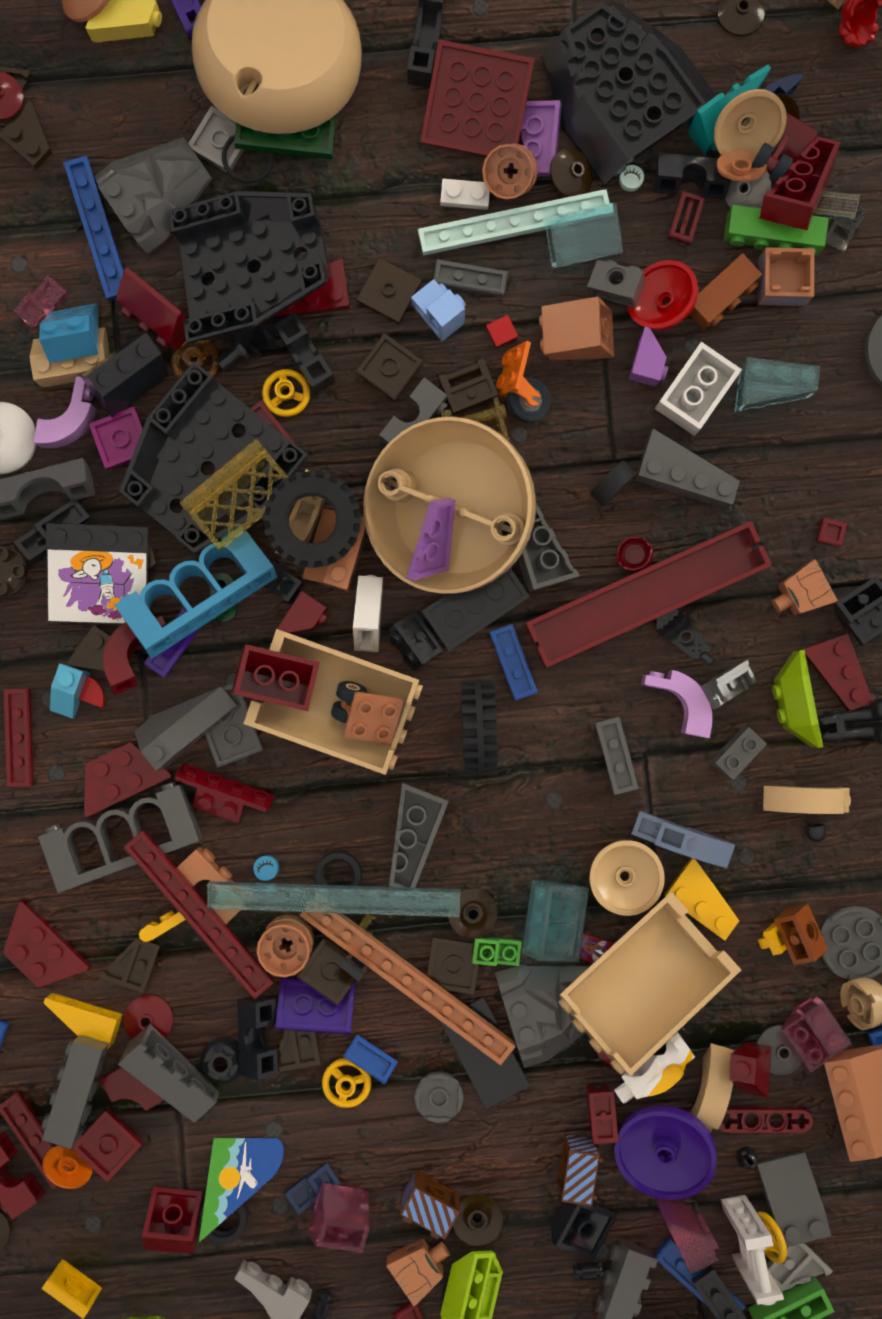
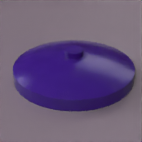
M650 1106L632 1113L623 1121L618 1129V1142L614 1146L616 1164L623 1177L640 1192L658 1199L680 1200L699 1193L709 1184L716 1169L717 1152L711 1133L695 1116L675 1107Z

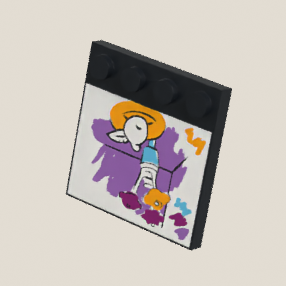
M46 523L47 622L125 623L115 604L122 597L131 595L135 591L140 596L142 589L149 583V527Z

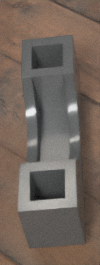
M84 458L0 479V520L24 514L30 501L44 492H62L71 501L95 495L92 471Z

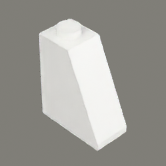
M374 575L358 576L353 621L354 651L379 652L383 577Z

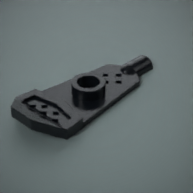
M675 609L657 618V633L693 660L701 659L708 667L716 661L708 653L709 646L681 610ZM685 634L691 635V639L688 641H683L682 636Z

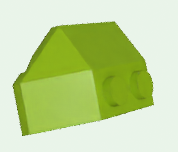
M805 650L794 651L775 677V685L772 686L774 699L778 700L779 705L777 718L785 730L810 747L821 748L823 747Z
M492 1250L472 1251L452 1264L440 1313L441 1319H492L503 1273L496 1254Z

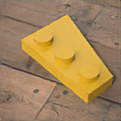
M694 858L688 860L663 895L666 897L672 892L687 908V913L723 940L728 938L739 922L736 915Z

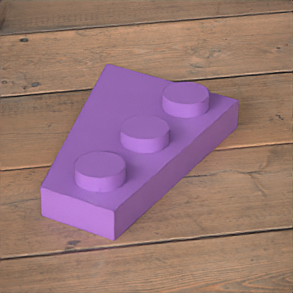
M447 497L430 501L406 578L414 581L449 571L456 500Z

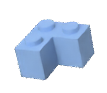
M433 279L411 297L412 306L441 341L445 340L464 324L465 302L458 294L454 295L450 289L447 290L442 283L438 284Z

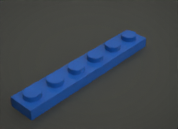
M86 155L63 163L105 297L109 302L117 297L124 269L94 173Z

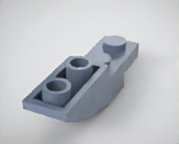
M641 810L632 831V835L655 843L654 845L724 868L728 867L735 847L733 843L690 827L686 828Z

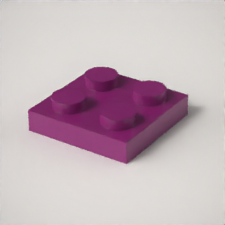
M135 407L120 411L113 417L107 416L88 423L106 470H111L131 461L143 430L142 422Z

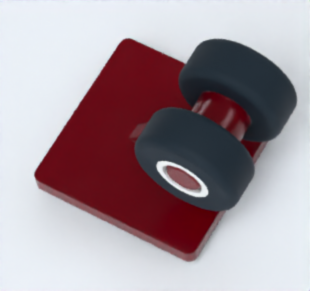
M787 112L786 126L781 139L775 147L764 143L754 158L751 167L760 168L767 164L766 170L770 173L769 180H771L773 185H775L780 177H784L793 162L796 163L800 159L801 153L818 134L817 130Z

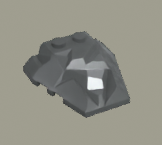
M184 137L115 160L94 176L98 183V188L124 227L133 235L147 255H151L172 237L169 210L195 203L212 180V177Z
M519 964V966H510L495 971L524 1068L548 1061L586 1033L585 1031L580 1033L572 1024L574 1017L571 1013H566L558 1001L561 999L559 995L590 967L589 965H564L563 967L549 965L526 966V964Z

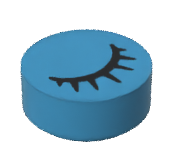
M264 855L256 860L253 870L257 878L268 881L278 874L279 863L273 856Z

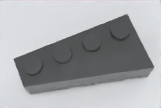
M652 429L648 434L634 481L723 509L733 505L740 483L739 480L655 429Z
M537 504L530 539L517 560L527 593L572 581L580 576L576 568L574 569L570 563L567 553L561 548L555 538L556 535L552 528H549L543 518L544 515Z
M402 782L389 886L413 895L449 799L406 782Z
M151 1024L147 1025L128 1043L118 1065L172 1105L184 1117L195 1123L216 1104L219 1091Z
M81 1034L74 1041L69 1042L65 1052V1056L68 1057L66 1065L61 1067L57 1077L60 1084L58 1090H54L49 1105L52 1106L50 1114L46 1115L41 1129L45 1130L42 1140L72 1149L86 1132L87 1123L85 1122L93 1106L88 1102H91L97 1091L98 1081H94L95 1077L98 1078L102 1072L109 1043Z
M618 1238L617 1245L614 1244L611 1249L610 1260H612L610 1270H606L604 1274L603 1286L605 1288L603 1295L599 1296L596 1302V1319H632L633 1316L637 1317L642 1307L640 1294L644 1289L648 1290L651 1279L648 1278L650 1267L655 1268L658 1259L646 1247Z

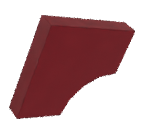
M122 1067L100 1079L111 1102L119 1099H131L139 1103L147 1111L164 1101V1099Z

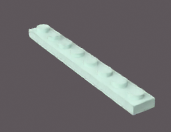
M607 189L424 227L418 229V235L424 256L611 216L612 211Z

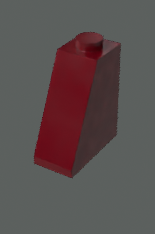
M746 1042L731 1053L729 1080L742 1093L765 1098L769 1097L771 1046Z

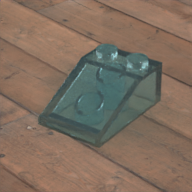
M616 202L544 217L552 267L568 266L623 252Z

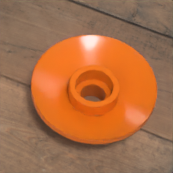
M59 1145L51 1148L46 1153L42 1163L46 1177L55 1185L66 1189L82 1187L89 1181L93 1171L72 1149Z

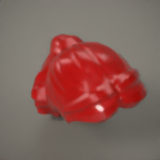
M882 0L845 1L841 10L842 22L839 26V35L843 37L845 44L851 47L866 46V43L875 40V34L879 30V25L875 23L877 20V9L882 5Z

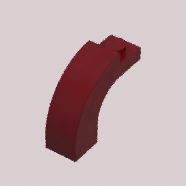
M162 616L156 618L162 628L166 626ZM126 622L119 626L110 636L103 654L104 671L114 696L137 686L135 675L130 667V659L134 651L142 645Z

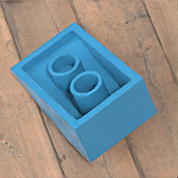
M97 303L52 311L40 323L39 341L49 363L99 354V307Z

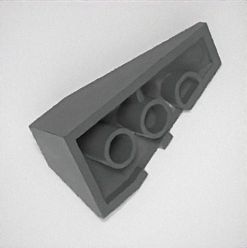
M221 686L154 714L134 731L140 752L156 771L166 769L238 704Z

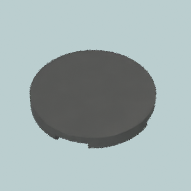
M856 905L845 906L832 912L820 927V932L828 948L821 956L824 964L833 973L848 980L863 977L873 978L882 972V917L871 909Z

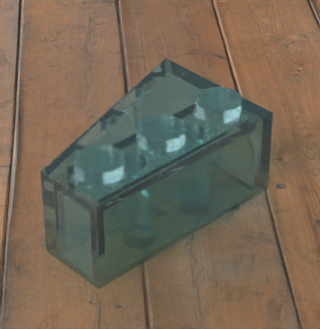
M747 357L740 365L742 370L739 373L735 412L809 398L818 390L820 366Z

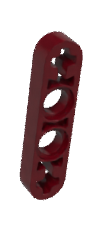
M728 1106L725 1114H728L731 1119H739L740 1125L738 1126L736 1120H728L727 1125H724L722 1122L719 1129L726 1133H804L811 1129L813 1118L806 1109L799 1106ZM750 1113L757 1115V1122L752 1126H748L744 1122L746 1115ZM778 1113L782 1116V1121L779 1125L773 1126L769 1123V1118L772 1114ZM786 1114L791 1119H799V1114H802L805 1120H802L801 1125H799L795 1120H788Z

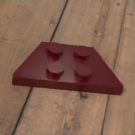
M133 742L121 746L86 763L85 818L90 817L173 777V774L166 769L156 771L140 752L139 747Z
M25 900L18 904L3 954L37 988L81 973L91 967Z

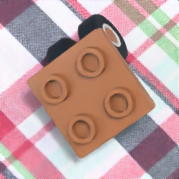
M351 681L340 682L336 695L342 701H337L333 704L331 715L334 719L346 723L344 737L346 739L391 744L403 705L402 698L367 693L366 688L361 684Z

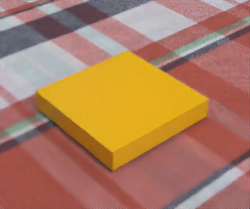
M62 1259L41 1289L84 1319L102 1288Z

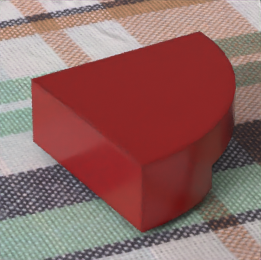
M87 676L79 700L104 708L105 695L99 682Z

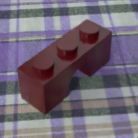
M5 1131L0 1133V1205L4 1213L9 1214L13 1220L38 1203L45 1192L32 1172L21 1179L13 1178L8 1174L6 1164L18 1151Z

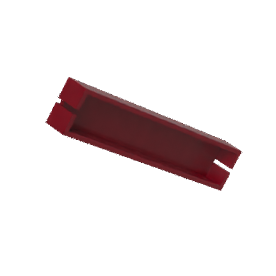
M752 521L526 622L524 626L532 644L538 643L539 645L535 650L543 668L552 666L772 566L763 546L753 551L750 547L761 541Z

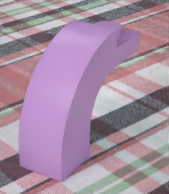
M674 670L668 671L667 679L664 678L665 674L650 671L649 675H642L641 685L669 691L680 700L684 710L681 733L710 738L712 709L702 688L696 681Z

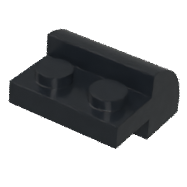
M877 576L834 604V610L839 622L844 629H849L861 647L882 634V582Z

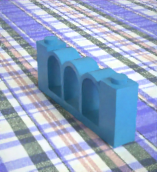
M242 525L220 537L222 542H215L205 547L199 556V562L184 561L178 564L172 570L169 581L164 579L152 581L142 589L140 596L135 591L131 595L122 597L115 604L118 612L151 659L277 578L274 566ZM229 558L237 564L244 575L222 589L210 574L209 567L216 559ZM199 576L207 581L215 594L192 608L181 594L180 586L186 578ZM171 595L179 601L186 613L162 628L151 613L150 606L157 597Z

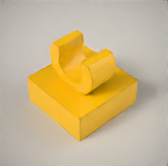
M772 923L763 932L764 938L758 939L761 949L770 947L773 956L782 954L787 949L775 923Z

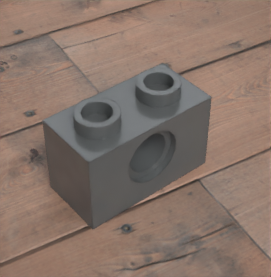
M597 260L587 288L591 297L598 296L601 300L636 308L646 280L643 271L636 266L629 265L625 267L618 265V263L612 260H605V262ZM622 279L621 283L617 285L612 284L615 280Z
M741 727L709 763L726 779L734 780L767 743L750 727Z

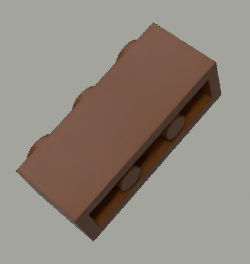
M742 253L698 293L696 304L689 315L703 330L710 325L714 328L724 318L722 314L727 309L733 311L742 302L740 299L745 293L750 295L759 286L757 281L763 274Z

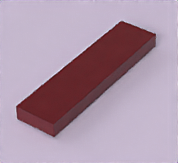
M4 689L6 788L34 786L31 689Z
M19 1090L0 1104V1113L53 1190L57 1185L46 1177L42 1163L46 1153L58 1145L42 1140L45 1131L41 1129L43 1123Z

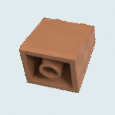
M598 296L542 306V315L539 317V323L543 330V339L540 341L542 353L549 359L614 358L612 309Z

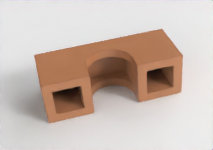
M199 847L177 868L193 887L201 880H210L217 886V898L210 906L227 924L251 900L248 897L250 894L243 885L239 884L237 886L231 879L233 876L224 866L220 868L214 862L216 858L208 849L205 848L203 850Z

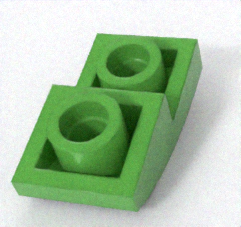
M475 938L472 964L519 966L522 941L507 938Z

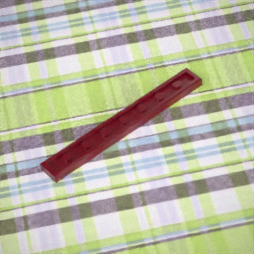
M142 830L124 846V849L254 999L274 983L275 980L145 830Z

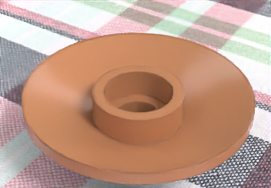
M734 150L726 152L718 158L717 170L722 176L730 180L745 182L756 180L763 176L766 172L767 164L760 168H751L757 153L746 150Z

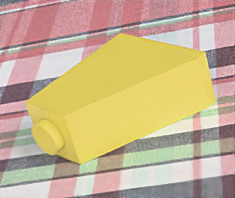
M110 0L98 15L88 20L86 30L94 42L154 36L156 28L160 27L162 13L156 0Z

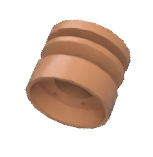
M517 143L499 145L488 154L484 161L482 169L483 181L488 190L496 197L503 199L517 198L530 191L535 184L538 175L537 160L533 152L524 145ZM512 164H514L515 169H518V173L513 174V178L511 173L507 172V168L511 167Z
M286 914L276 917L268 924L258 941L257 956L259 963L267 972L274 976L288 977L297 974L304 968L313 950L314 935L312 928L306 920L297 915ZM284 939L287 941L292 940L291 946L288 943L283 944Z

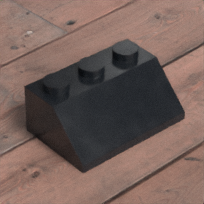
M145 332L137 334L80 377L109 416L113 417L166 378L169 373L161 352Z

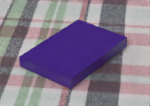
M281 978L276 1030L351 1034L355 982H353L339 1005L336 1006L299 979Z

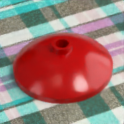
M674 260L660 261L645 268L643 273L646 283L637 307L627 306L628 312L632 319L643 328L645 326L651 330L671 328L684 320L694 308L699 293L697 278L687 265Z

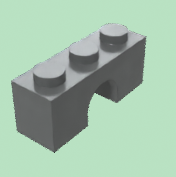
M423 378L409 396L410 403L419 411L417 419L406 423L393 416L379 434L380 440L388 445L391 440L407 428L422 421L434 419L436 415L440 417L448 407V404H446L447 395L426 378Z

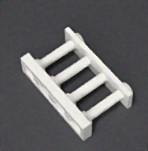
M746 1195L721 1199L723 1211L737 1233L741 1251L732 1254V1259L757 1305H772L776 1301L784 1300L781 1290L766 1265L764 1250L766 1247L773 1246L772 1237Z

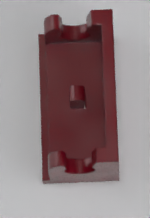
M586 1085L589 1131L593 1145L618 1142L614 1091L610 1090L608 1085H603L602 1089H595L593 1085Z

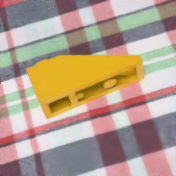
M55 993L45 998L44 1004L77 1036L81 1034L109 1043L108 1049L114 1044L123 1014Z

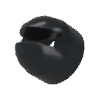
M825 824L805 825L807 838L813 842L822 841L826 836Z
M744 1146L737 1151V1161L743 1168L752 1169L757 1165L758 1156L751 1147ZM747 1153L752 1162L748 1163L743 1156Z

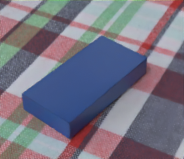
M357 1034L342 1056L382 1084L387 1082L398 1061Z

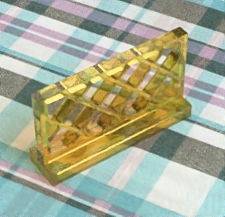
M256 439L183 499L180 504L196 521L218 550L221 551L265 514L266 506L252 508L254 494L267 495L268 500L272 494L273 478L284 479L288 478V476ZM266 457L270 462L269 474L256 473L257 463ZM274 468L279 473V475L273 474ZM242 475L251 476L250 490L237 489L238 479ZM256 476L269 478L268 491L254 490ZM223 491L232 492L231 506L218 505L220 493ZM236 492L250 493L248 507L235 506ZM204 507H212V522L202 521L196 513ZM217 508L230 509L229 523L216 522ZM235 510L248 511L247 521L243 524H233ZM206 525H211V531ZM227 526L229 527L228 536L219 542L215 537V527Z

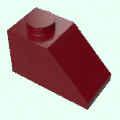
M301 591L277 629L289 634L315 630L317 626L322 627L328 619L329 615L326 614L328 608Z

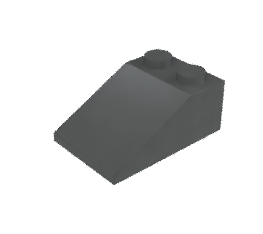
M801 1151L757 1162L768 1213L779 1226L786 1246L790 1247L830 1237L831 1233L825 1209L806 1153Z

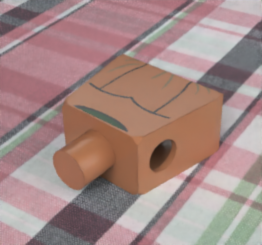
M815 559L803 565L778 585L782 595L773 599L772 604L779 613L790 608L792 614L797 615L838 600Z
M419 1239L387 1255L386 1267L412 1305L415 1306L443 1278V1266L440 1262L450 1256V1253L443 1242H440L431 1249L425 1239Z

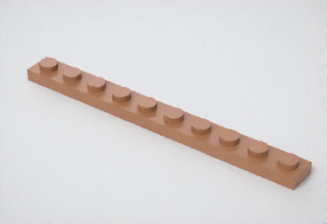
M317 894L313 896L299 915L499 1065H502L516 1047L515 1041Z

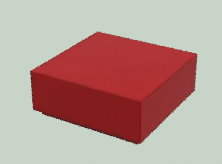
M508 315L486 325V329L496 349L518 339L516 330Z

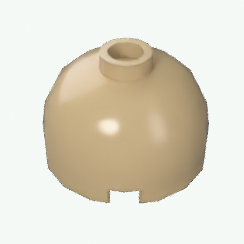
M866 977L852 979L844 983L840 991L842 1007L847 1005L850 1013L847 1017L852 1024L861 1030L872 1029L881 1025L882 986L877 981Z

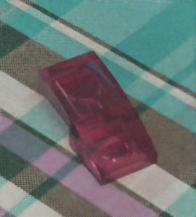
M47 275L35 292H28L14 311L30 327H35L66 298L69 292L53 276Z

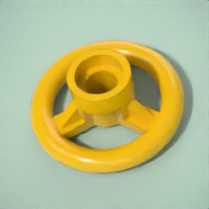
M281 369L272 373L266 379L262 389L263 401L266 407L278 416H294L303 411L310 399V387L305 377L299 372L291 369ZM287 376L295 378L301 384L303 394L295 391L292 382L287 380ZM279 378L280 381L275 385L277 396L271 400L269 395L270 387ZM284 389L290 390L287 395L282 394ZM293 399L300 402L296 407L288 410L277 407L284 400Z
M341 1058L332 1062L326 1068L322 1078L323 1092L327 1099L338 1107H355L367 1098L371 1089V1076L345 1058ZM345 1065L353 1066L361 1074L353 1077L344 1075L338 1067ZM331 1074L337 1079L336 1092L339 1098L330 1089L329 1081ZM348 1081L351 1086L344 1087L342 1082ZM364 1082L363 1090L359 1096L352 1100H346L347 1097L354 1094L356 1084Z
M762 1211L757 1212L771 1234L773 1246L766 1247L764 1253L772 1262L782 1264L787 1258V1246L784 1236L775 1220L769 1214Z

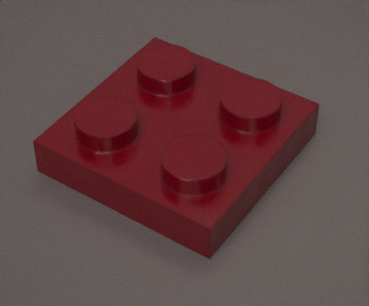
M107 1108L82 1135L72 1150L108 1183L140 1148L144 1141Z

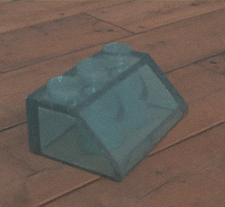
M532 880L522 954L538 961L579 962L589 888L555 881Z

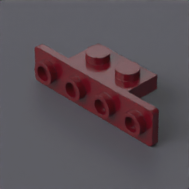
M182 764L174 778L178 782L197 788L193 808L238 824L242 818L245 805L268 812L275 797L264 790L252 788L241 782L201 770L193 765Z

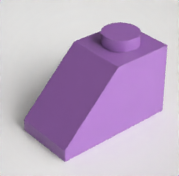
M645 326L640 335L628 379L656 387L660 380H665L668 366H665L667 357L649 327Z

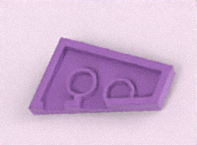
M560 100L526 102L521 136L523 145L533 152L537 160V176H550V164L552 158L557 153L562 108Z

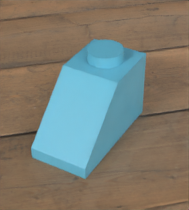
M59 664L51 685L50 711L74 719L81 701L79 700L87 676H90L91 673L70 665Z

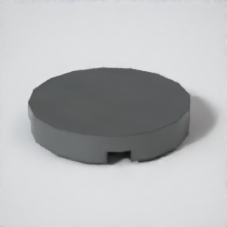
M435 1071L421 1078L416 1086L414 1099L418 1112L426 1120L434 1123H444L453 1119L460 1112L464 1096L462 1086L457 1078L447 1072Z

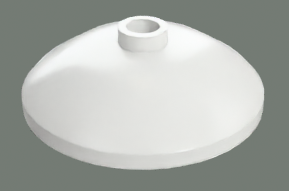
M0 402V475L10 474L23 468L31 460L37 447L33 443L36 430L33 420L20 407L7 402Z

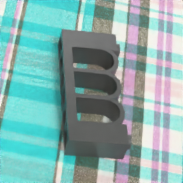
M176 782L163 785L161 786L162 791L156 793V796L138 800L130 810L118 808L107 811L101 815L98 821L85 820L60 828V825L57 824L44 829L46 834L39 836L38 839L57 893L137 864L131 856L119 860L116 858L107 833V823L113 815L124 817L130 825L133 837H135L143 830L139 819V812L142 806L146 803H153L158 806L162 811L172 839L158 845L165 854L202 840L203 836L184 784L176 785ZM86 827L94 832L106 865L87 872L84 871L74 840L79 828Z

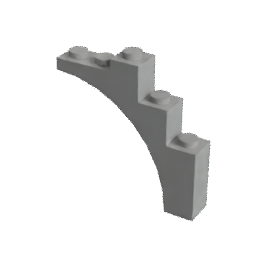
M244 1259L237 1270L235 1280L252 1292L264 1306L271 1319H301L300 1317L310 1302L312 1289L309 1288L305 1281L301 1279L296 1280L291 1277L285 1285L279 1277L268 1275L261 1270L259 1265L254 1262H247Z

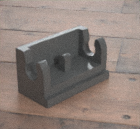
M748 660L730 667L700 686L713 710L749 689L744 676L748 678L751 685L756 683Z

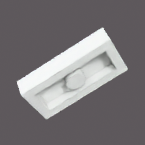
M442 179L440 206L488 210L490 191L484 182Z

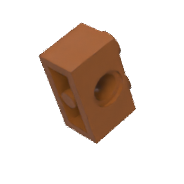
M808 903L788 907L774 918L794 965L815 962L828 950Z

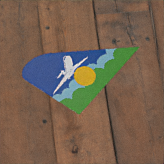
M213 1139L199 1242L276 1174L284 1154L283 1144L279 1139Z

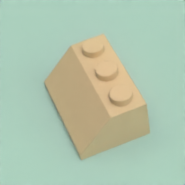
M99 328V354L49 363L39 339H33L29 356L33 380L42 388L75 382L76 376L80 377L110 355L106 328Z

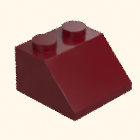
M153 1187L141 1236L144 1250L194 1254L200 1227L199 1216L202 1209L203 1191Z

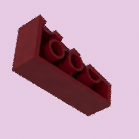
M817 136L801 153L800 159L796 163H792L784 177H780L776 181L774 188L771 191L768 190L764 195L759 219L808 230L834 169L841 142Z

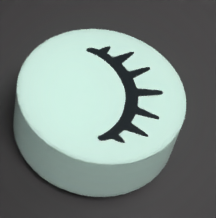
M636 165L626 166L625 171L619 176L620 186L629 192L638 190L644 180L642 169Z

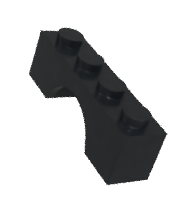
M419 0L415 37L410 48L407 66L408 84L430 87L446 0Z

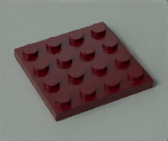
M439 39L420 143L485 157L499 145L518 144L535 58Z

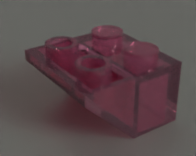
M815 995L795 1008L781 1028L810 1072L852 1044L825 1003Z
M322 1183L307 1234L317 1247L363 1253L370 1229L369 1192L362 1189Z

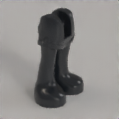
M882 698L873 700L868 707L845 712L832 710L830 713L817 717L819 724L836 723V731L821 733L823 742L838 744L849 739L872 738L882 745V722L845 728V723L881 721Z

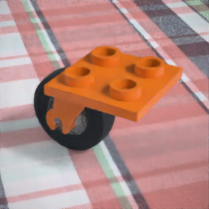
M525 341L505 352L502 358L503 371L496 383L498 397H506L510 414L516 420L524 423L540 420L545 416L550 407V395L546 386L537 379L523 377L531 345L529 341Z

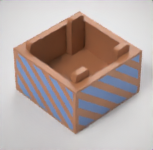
M766 247L758 258V270L763 274L758 280V305L806 306L814 297L815 248Z

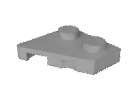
M806 1243L787 1247V1258L782 1264L774 1263L771 1260L766 1264L781 1292L793 1288L796 1284L808 1283L812 1277L823 1273L827 1276L833 1272Z

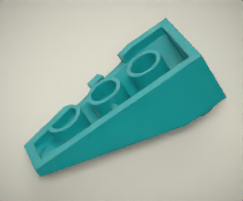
M769 65L748 76L741 86L738 83L733 85L726 95L723 93L718 94L697 110L688 130V135L704 155L711 150L717 151L714 142V128L723 108L736 96L749 90L759 89L771 69Z

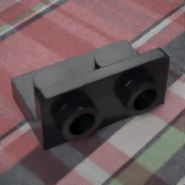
M416 610L395 623L386 632L390 643L397 647L403 656L404 662L413 671H416L444 650Z

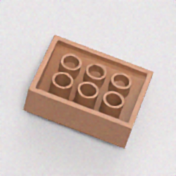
M882 1044L824 1053V1065L850 1162L882 1157Z

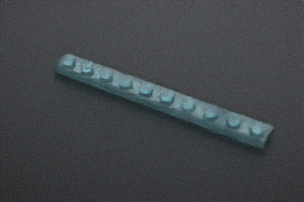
M209 881L207 884V908L460 917V889Z

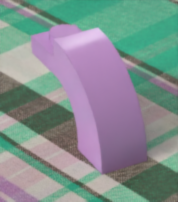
M76 376L71 403L64 414L51 420H37L33 443L40 448H59L69 445L83 436L89 429L88 423L94 421L97 409L89 403L93 399L94 394L81 377Z

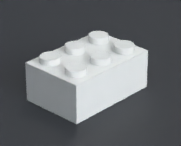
M701 342L655 409L695 436L742 369Z

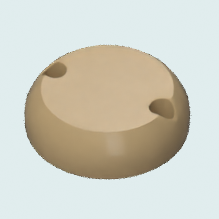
M205 0L196 16L192 33L193 64L202 90L210 102L229 119L256 131L287 134L319 126L331 119L347 104L359 80L362 60L360 34L356 20L343 0Z
M439 417L425 420L397 435L376 459L370 471L364 494L366 530L370 542L383 564L404 582L428 592L457 594L481 588L507 572L524 551L533 530L536 514L534 483L525 461L516 448L494 429L476 421L457 417ZM391 486H394L397 489L391 490ZM447 497L456 500L449 571L414 581L406 578L430 501ZM508 522L511 525V527L505 525L504 523ZM502 530L507 531L511 534L504 536L502 534Z

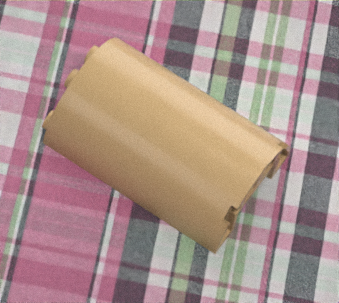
M276 629L269 650L320 662L309 709L304 711L253 699L243 724L386 775L388 769L393 770L398 756L394 755L397 744H403L408 731L403 729L406 720H412L416 708L411 706L413 699H419L423 687L419 684V680ZM340 682H356L364 686L367 693L402 698L403 705L391 744L346 739L344 737L346 723L334 719L331 715L333 704L337 701H342L336 695Z
M672 892L559 995L561 998L558 1001L559 1005L566 1013H571L574 1017L572 1024L580 1033L585 1031L591 1038L589 1041L590 1045L598 1053L603 1051L612 1060L610 1064L620 1075L625 1072L631 1076L741 971L724 950L717 951L685 916L688 912L687 908Z

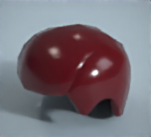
M631 536L624 539L618 545L616 559L625 571L637 573L651 565L653 549L645 538Z

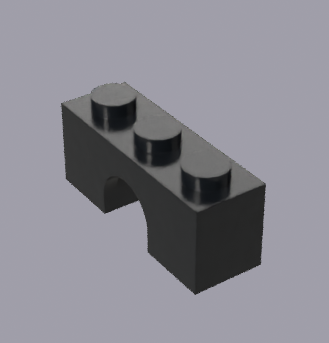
M659 153L654 169L653 193L677 195L682 182L692 181L700 186L701 197L725 200L731 180L718 172V158Z
M295 312L274 324L279 337L314 394L335 383L332 371L321 353L319 354L308 332Z
M259 995L256 999L252 996L237 999L239 1074L256 1080L277 1075V1049L267 1044L264 1035L266 1026L276 1024V998Z

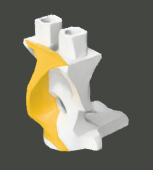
M678 1031L665 1043L666 1052L663 1055H652L631 1076L626 1073L623 1074L622 1079L624 1083L614 1090L622 1103H627L634 1097L641 1099L666 1092L683 1077L686 1064L693 1060L695 1055Z

